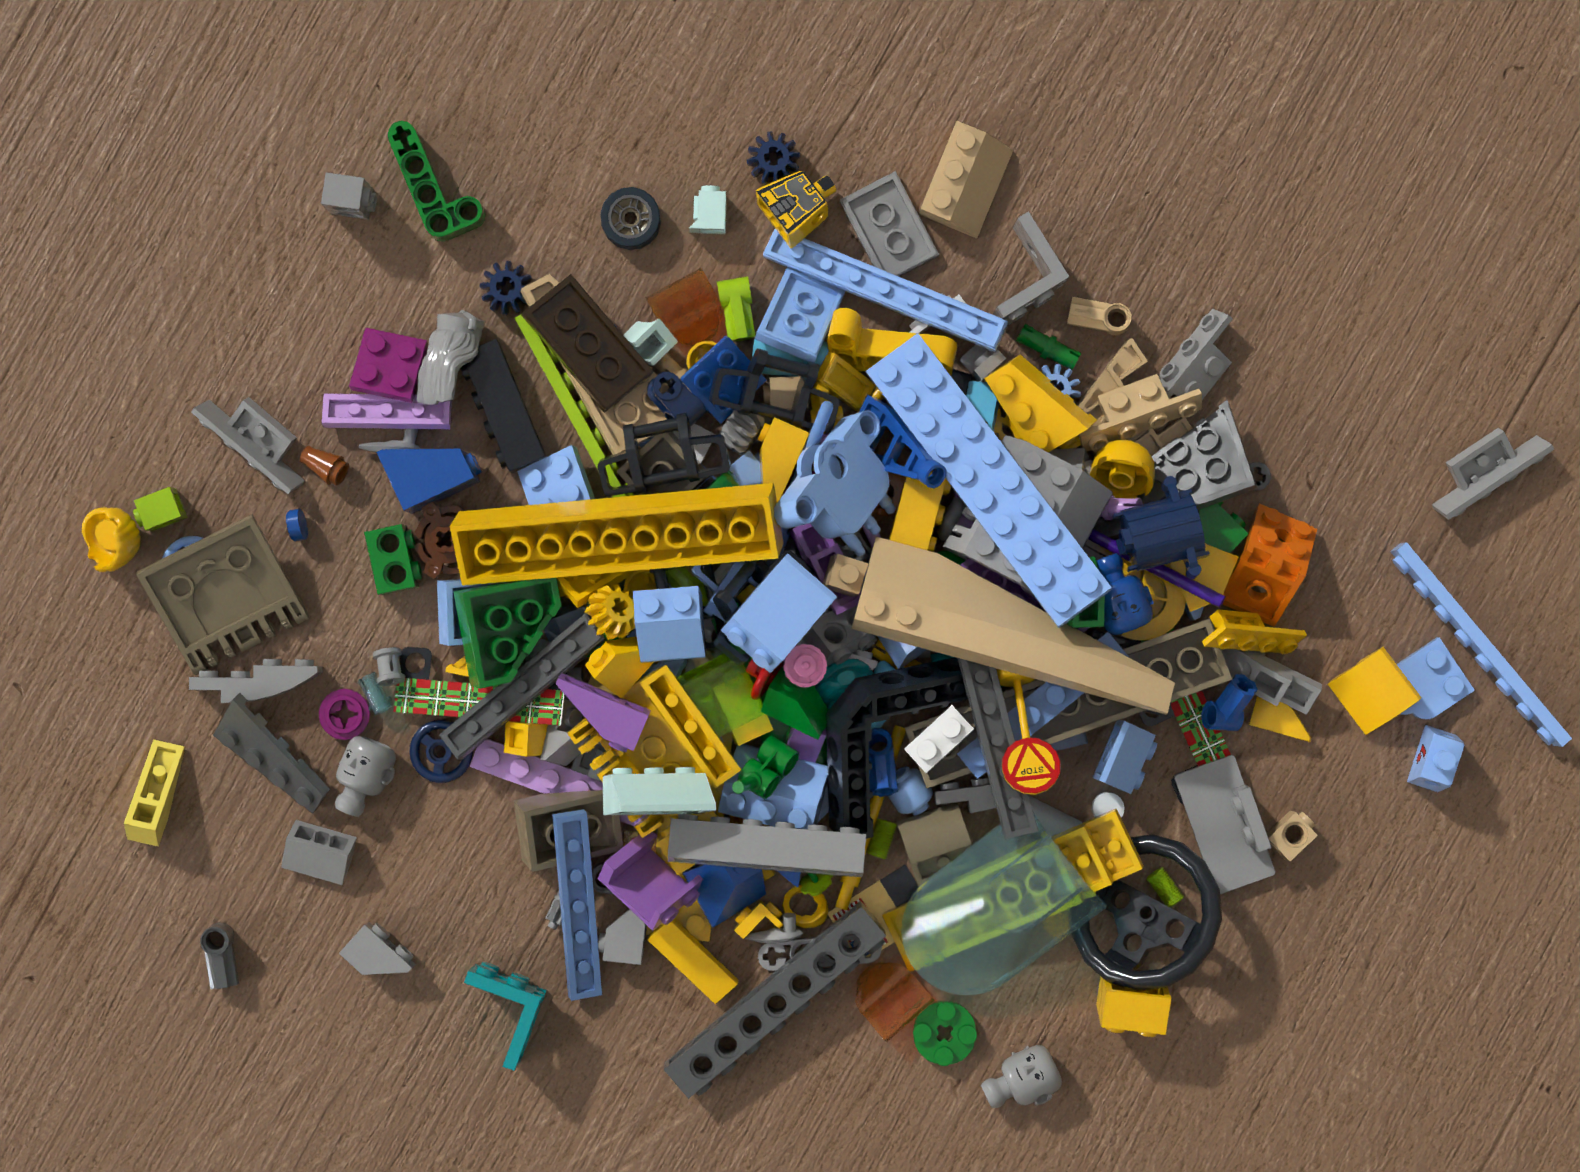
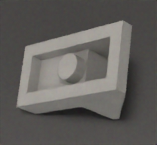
M564 699L561 726L548 725L540 760L567 766L581 754L578 747L589 739V737H586L579 743L574 744L567 734L568 731L582 721V713L570 700Z

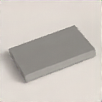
M896 171L839 200L872 266L900 277L939 257V253Z

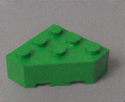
M556 578L499 582L453 591L470 686L481 689L512 682L518 672L517 669L527 654L531 653L543 635V630L561 607Z

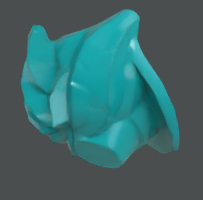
M847 659L839 665L833 663L827 666L824 678L816 684L815 688L826 706H828V709H830L855 678L874 673L869 665L863 661Z

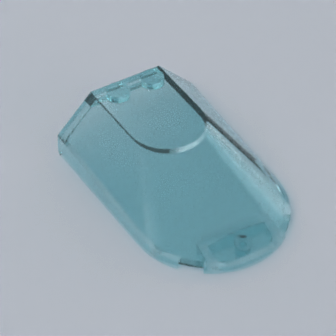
M1035 814L1038 832L1005 840L1001 824L997 825L924 881L911 896L902 920L903 946L911 965L917 973L934 987L957 995H977L994 990L1107 907L1106 902L1086 883L1047 833Z

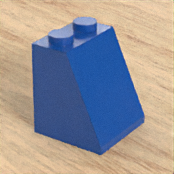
M460 448L382 449L377 452L403 510L411 514L422 510L425 505L431 502L437 503L481 482L478 474L482 473V469L475 455L472 456L471 453L468 454Z

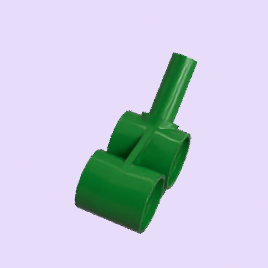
M769 736L760 747L757 760L754 758L750 759L740 771L737 781L732 785L733 791L736 794H741L749 790L766 800L775 791L780 781L792 771L798 761L799 752L775 736Z

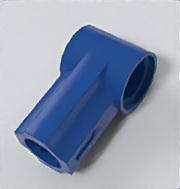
M1235 674L1217 701H1207L1204 704L1201 713L1204 727L1209 730L1238 731L1244 721L1243 710L1258 690L1255 682L1243 674Z
M875 728L871 730L872 741H869V761L872 763V769L869 770L870 790L873 792V796H891L898 792L894 757L895 749L888 731L882 728ZM877 742L887 744L886 748L880 752L871 749Z

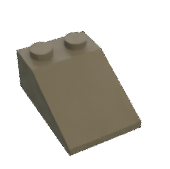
M603 790L545 793L514 800L522 861L532 872L557 866L552 814L582 809L587 812L591 858L616 853L623 848L619 815H603Z

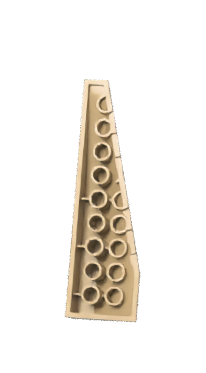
M880 537L875 538L851 629L1165 715L1168 714L1175 682L1078 629L1072 628L1067 623L1058 628L1047 612L938 553Z

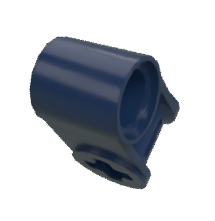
M662 372L648 383L647 395L649 399L658 407L667 420L677 418V414L687 412L691 427L706 414L707 410L697 396L690 392L674 373ZM666 383L669 388L662 394L659 389L662 384Z

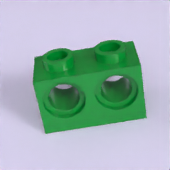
M399 524L364 532L377 594L386 595L418 588V580L422 579V571L419 561H414L411 549H414L416 546L412 530H407L406 525ZM396 535L399 539V547L396 551L389 553L384 547V541L388 536ZM396 566H402L406 571L405 580L399 584L394 583L391 579V571Z

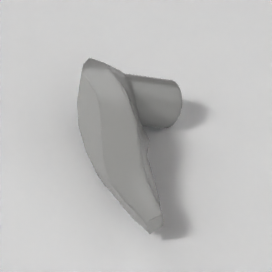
M405 429L403 441L390 440L386 442L359 444V449L378 452L382 449H420L418 445H415L418 429Z
M785 913L783 914V928H772L767 931L751 933L745 939L761 943H782L794 940L803 933L801 930L796 929V914Z

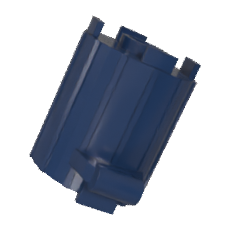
M1173 476L1166 477L1161 485L1166 499L1120 510L1119 513H1115L1112 516L1113 519L1120 518V539L1116 540L1119 554L1129 556L1132 566H1128V572L1133 570L1141 571L1183 560L1186 567V576L1189 579H1195L1201 573V566L1197 560L1206 558L1210 554L1209 551H1205L1206 546L1201 519L1190 494L1192 489L1178 492L1176 487L1177 480Z

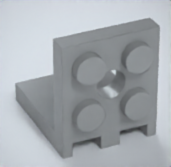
M1029 211L1017 218L1013 230L1043 278L996 307L992 315L1007 320L1008 325L1023 318L1025 313L1028 312L1026 308L1034 305L1037 309L1050 301L1051 297L1055 295L1054 291L1062 287L1067 281L1066 279L1069 278V275Z

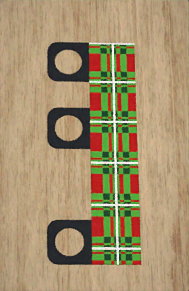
M1172 628V629H1171L1169 632H1167L1166 634L1175 631L1174 628ZM1131 640L1120 645V647L1126 649L1148 640ZM1202 690L1172 701L1169 710V718L1176 717L1197 763L1196 766L1189 769L1231 755L1221 731L1206 729L1202 723V708L1207 702ZM1144 711L1139 713L1143 723L1149 727L1169 719L1164 717L1165 715L1163 714L1159 717L1151 718ZM1173 776L1171 780L1172 787L1179 802L1183 804Z
M405 647L400 655L401 673L405 674V681L396 686L393 712L461 717L498 685L479 689L470 686V683L429 680L432 660L431 651L427 648ZM412 653H419L425 659V666L418 673H411L406 668V659ZM555 682L509 721L561 726L565 694Z

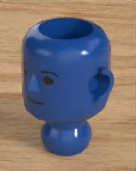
M1117 553L1096 560L1098 570L1112 587V590L1105 594V630L1111 635H1120L1148 624L1153 618L1151 605L1154 604L1148 587H1144L1142 581L1135 575L1124 576L1122 571L1123 560Z

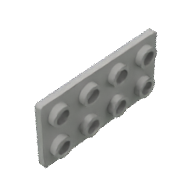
M1229 755L1175 774L1174 780L1202 859L1206 861L1217 882L1220 894L1275 875V869L1268 852L1271 845L1251 788L1244 784L1235 757Z

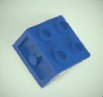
M724 336L681 377V381L700 399L707 412L721 424L736 409L710 403L709 396L715 372L718 368L747 371L750 360L728 336ZM762 374L759 377L757 389L767 381ZM725 375L722 378L718 394L719 399L738 404L745 376Z

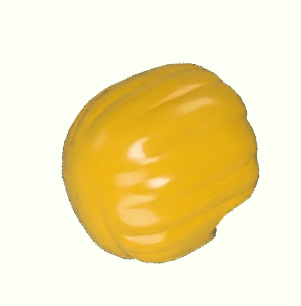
M101 507L92 510L85 516L82 523V534L89 548L88 558L98 563L94 566L96 571L113 572L129 563L140 548L141 537L139 535V528L131 516L122 509Z

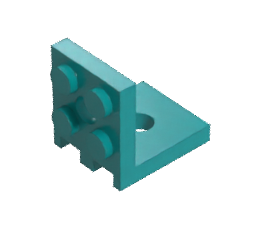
M482 962L481 965L475 964L468 970L464 981L465 984L525 1005L502 1066L515 1071L522 1060L547 990L529 984L530 979L524 975L512 972L511 976L499 973L500 968L491 963Z

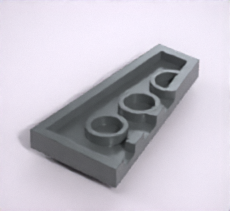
M239 693L231 701L213 736L244 759L248 765L254 767L267 777L275 786L281 788L295 799L299 805L314 813L321 805L330 788L303 759L296 760L291 755L290 745L282 737L276 739L265 727L268 722L260 713L254 715L244 705L248 700Z

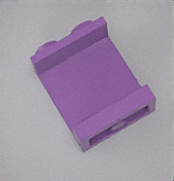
M654 832L643 838L639 834L606 860L598 877V880L652 931L662 923L668 925L679 913L678 910L683 905L687 908L691 906L700 896L698 889L703 881V878L698 875L687 883L651 849L657 838Z

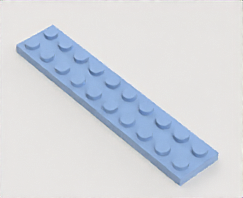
M918 333L866 370L867 375L921 446L934 460L945 467L946 480L1058 628L1112 590V587Z

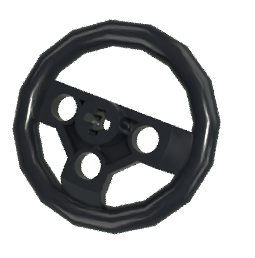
M1155 834L1130 837L1139 855L1155 854L1172 859L1191 874L1201 894V923L1190 919L1122 881L1116 880L1113 881L1112 885L1082 897L1080 901L1069 905L1071 935L1084 962L1107 982L1134 991L1167 988L1193 974L1213 950L1222 922L1220 888L1206 861L1184 843ZM1122 892H1127L1130 896L1129 904L1125 908H1117L1115 904L1116 897ZM1090 902L1099 905L1114 915L1119 935L1112 948L1105 954L1100 951L1090 931ZM1151 912V917L1147 918L1148 913ZM1181 921L1184 924L1183 934L1178 938H1172L1169 933L1170 926L1174 922ZM1133 935H1139L1142 940L1141 947L1137 951L1130 952L1127 947L1128 939ZM1172 945L1185 952L1181 958L1161 969L1136 971L1144 964L1151 951Z

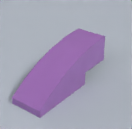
M811 523L789 530L804 562L813 568V576L823 583L830 557L835 554L843 555L838 543L835 544L833 538H823ZM832 591L837 596L830 605L835 615L858 605L861 591L859 595L853 597Z

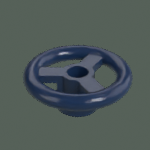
M434 720L424 724L416 731L410 743L409 752L413 767L419 775L431 782L447 783L456 780L466 772L472 760L473 751L463 758L454 770L443 773L444 764L450 760L452 752L443 739L434 740L428 733L437 729H447L454 723L449 720ZM420 743L427 746L426 756L434 764L433 772L428 770L421 762L419 756ZM439 745L443 746L446 750V754L442 758L438 757L435 753V749Z

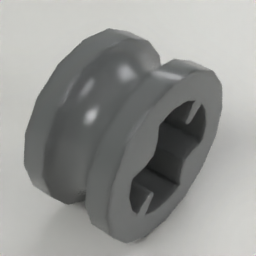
M1260 462L1249 463L1252 472H1254L1253 468H1257L1258 474L1263 475L1262 481H1256L1258 489L1253 491L1264 489L1271 480L1269 468Z

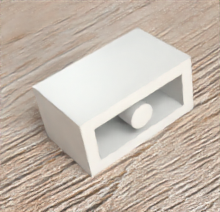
M951 705L904 750L925 773H928L973 732L974 728Z

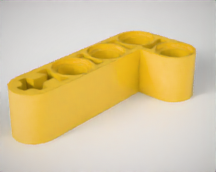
M839 308L833 312L827 338L828 351L836 353L856 370L866 371L917 333L862 328L861 317L856 311L849 308ZM919 334L951 376L957 343L946 336Z

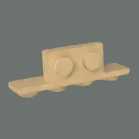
M1158 374L1098 395V403L1107 422L1079 434L1080 446L1085 448L1086 451H1097L1109 442L1120 439L1127 440L1133 438L1139 432L1150 428H1160L1167 424V422L1177 418L1190 417L1197 413V411L1202 410V393L1200 389H1196L1169 399Z

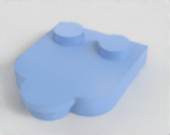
M1436 637L1397 663L1398 667L1422 697L1414 705L1400 713L1401 715L1412 713L1420 719H1432L1475 691L1440 637Z

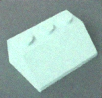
M660 767L644 768V774H632V768H614L613 774L603 776V815L699 814L716 811V802L706 773H695V767L675 768V773L664 774V768Z

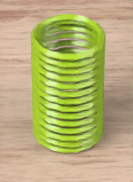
M877 819L878 822H876L877 824L873 832L874 837L870 840L871 843L867 853L878 858L887 859L888 849H890V844H892L890 841L893 839L892 836H894L897 824Z
M1160 867L1147 877L1146 880L1152 885L1155 892H1157L1156 894L1160 896V899L1165 903L1164 905L1172 907L1184 898L1183 893L1176 887L1164 867Z

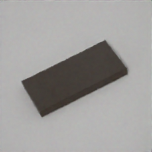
M572 274L522 312L521 316L604 413L654 372Z

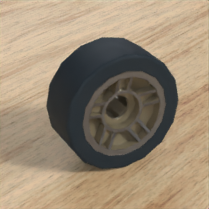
M635 187L621 188L611 193L603 203L600 213L601 226L607 238L617 247L627 250L641 249L650 244L658 235L661 226L660 209L655 199L645 190ZM626 213L630 215L636 214V222L633 224L626 223Z

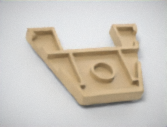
M1129 338L1124 342L1077 405L1085 413L1091 414L1097 419L1090 428L1107 422L1098 403L1097 396L1123 387L1124 385L1121 380L1148 362L1133 338ZM1181 417L1158 434L1155 433L1153 428L1137 433L1136 436L1127 440L1139 443L1152 456L1175 438H1181L1193 428L1186 418ZM1091 450L1092 453L1094 454V456H1096L1098 450H1097V451Z

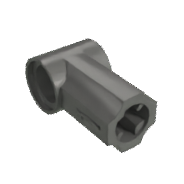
M218 922L211 925L202 933L200 938V945L205 952L210 989L227 988L239 984L233 946L235 934L233 929L226 923ZM213 931H217L224 936L223 946H216L211 942L210 935Z

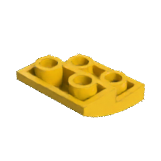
M1384 647L1361 659L1355 666L1333 678L1328 683V686L1365 735L1387 723L1422 698Z

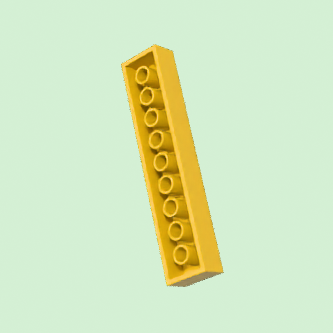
M774 483L459 511L450 525L462 586L777 559L784 543L781 527L777 524L774 516V508L777 504Z

